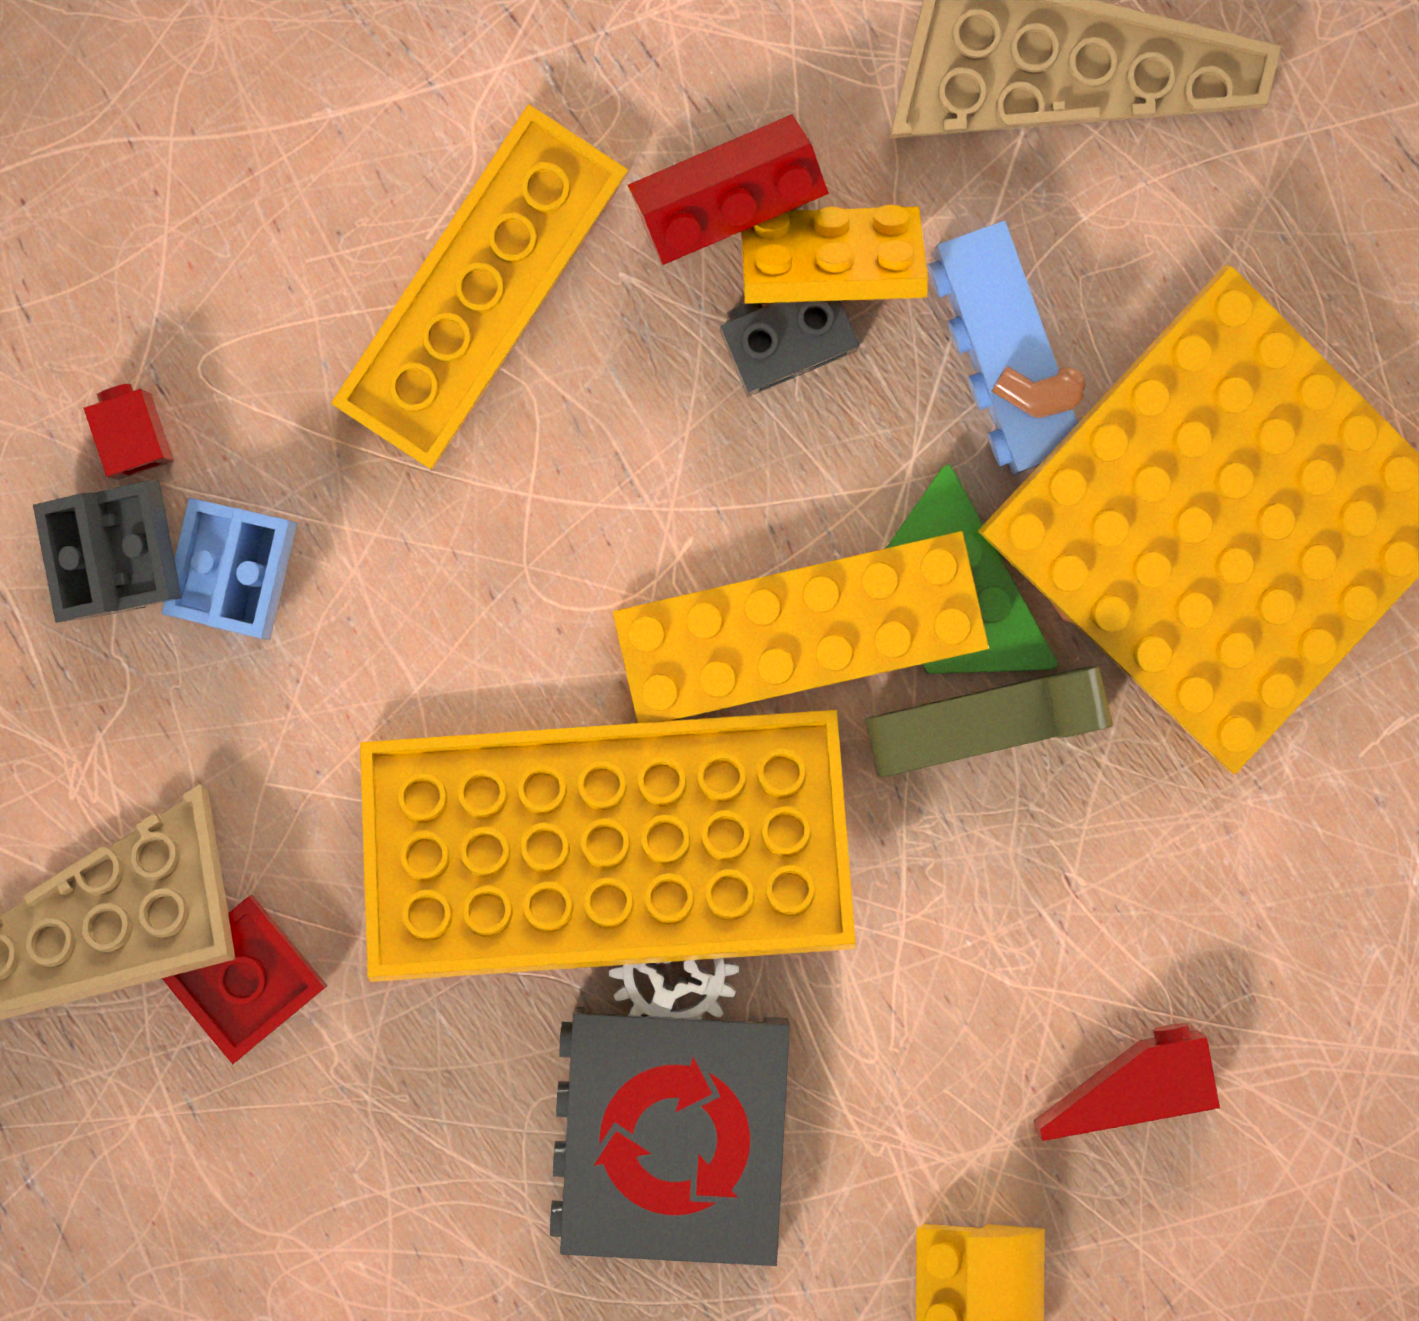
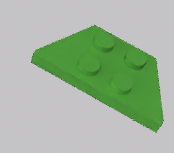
M946 465L939 470L886 548L963 531L990 649L921 665L926 674L1052 670L1056 668L1059 664L999 553L978 532L983 524L951 465Z

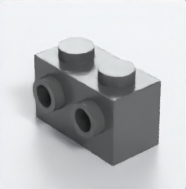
M841 300L778 302L763 307L761 303H746L728 311L727 315L730 322L720 325L721 336L747 398L853 354L859 348V343Z

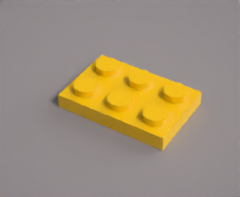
M884 205L879 208L842 209L830 206L819 210H793L741 232L745 304L927 298L928 274L919 206Z

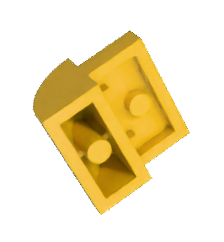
M922 1224L916 1228V1321H1044L1045 1228L986 1224L981 1228Z

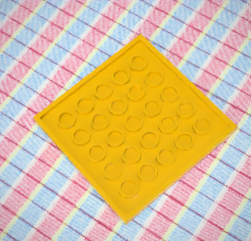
M1224 265L985 522L978 532L1228 772L1236 775L1419 577V453L1232 265Z

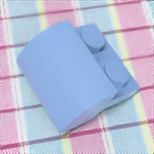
M189 498L174 559L182 598L164 602L162 614L270 640L298 523Z

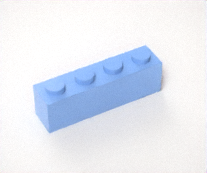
M1004 220L937 244L933 251L935 261L927 264L937 296L941 298L948 295L954 311L955 318L948 320V327L954 345L959 354L968 351L976 374L968 376V383L974 401L979 410L988 408L996 430L989 432L988 438L994 457L999 466L1008 464L1013 476L1037 467L1078 422L1073 409L1044 418H1035L991 392L1006 366H1009L1033 382L1055 376L1059 370L1006 221Z

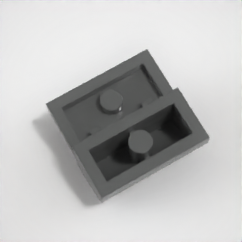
M159 480L142 481L94 493H80L33 505L55 623L122 613L182 598Z

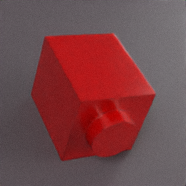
M122 384L97 393L99 403L83 408L106 477L120 480L174 461L151 393L142 389L133 391L131 384Z

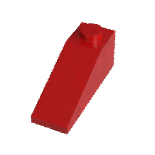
M1187 1023L1170 1024L1153 1029L1154 1038L1139 1040L1034 1120L1036 1133L1042 1141L1219 1109L1220 1104L1207 1037L1198 1030L1190 1031L1189 1024Z

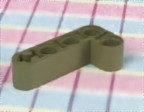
M1088 666L865 719L879 777L909 772L1054 737L1064 738L1085 734L1113 726L1100 666Z

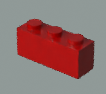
M793 114L628 184L646 233L662 265L829 194L812 144Z

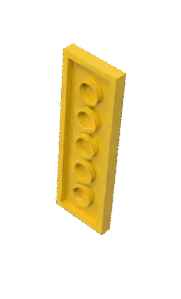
M528 104L330 404L433 471L628 176V169Z
M963 531L612 611L637 723L675 720L990 649Z

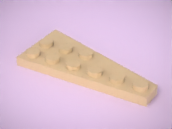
M923 0L889 139L1264 108L1269 102L1282 46L1098 0Z
M201 784L182 795L184 800L161 815L151 814L136 824L137 830L108 848L103 846L97 848L24 894V901L0 915V1020L235 960L211 802L207 788Z

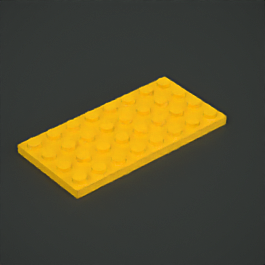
M837 710L360 742L367 977L370 982L835 951L856 948Z

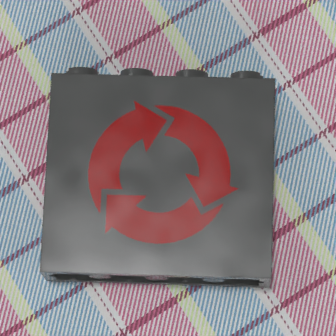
M575 1007L573 1022L562 1021L560 1032L559 1057L571 1058L569 1081H558L556 1117L567 1118L566 1141H555L553 1177H564L563 1201L552 1200L550 1216V1236L561 1237L560 1255L777 1266L790 1032L788 1018L765 1017L764 1022L584 1013V1007Z

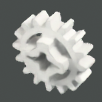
M724 958L713 959L714 973L700 966L697 960L684 961V970L691 973V976L688 978L678 977L674 985L664 981L665 971L657 967V964L660 962L616 965L610 967L609 977L624 980L625 985L614 992V998L616 1001L629 998L633 1001L634 1004L631 1006L628 1015L641 1016L645 1013L653 1017L703 1019L702 1014L708 1011L711 1015L720 1018L723 1015V1009L717 1002V998L719 995L734 997L736 989L725 982L724 979L725 976L739 973V964L724 961ZM634 968L649 976L655 989L651 1002L638 988L635 981ZM690 992L700 995L705 994L701 1000L689 1007L672 1009L675 999Z

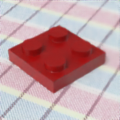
M253 895L248 896L228 913L235 960L161 978L232 1065L328 986Z

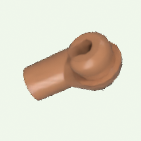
M1006 366L991 392L1032 417L1044 418L1072 410L1081 402L1086 383L1082 373L1072 367L1060 368L1057 375L1033 382L1009 366Z

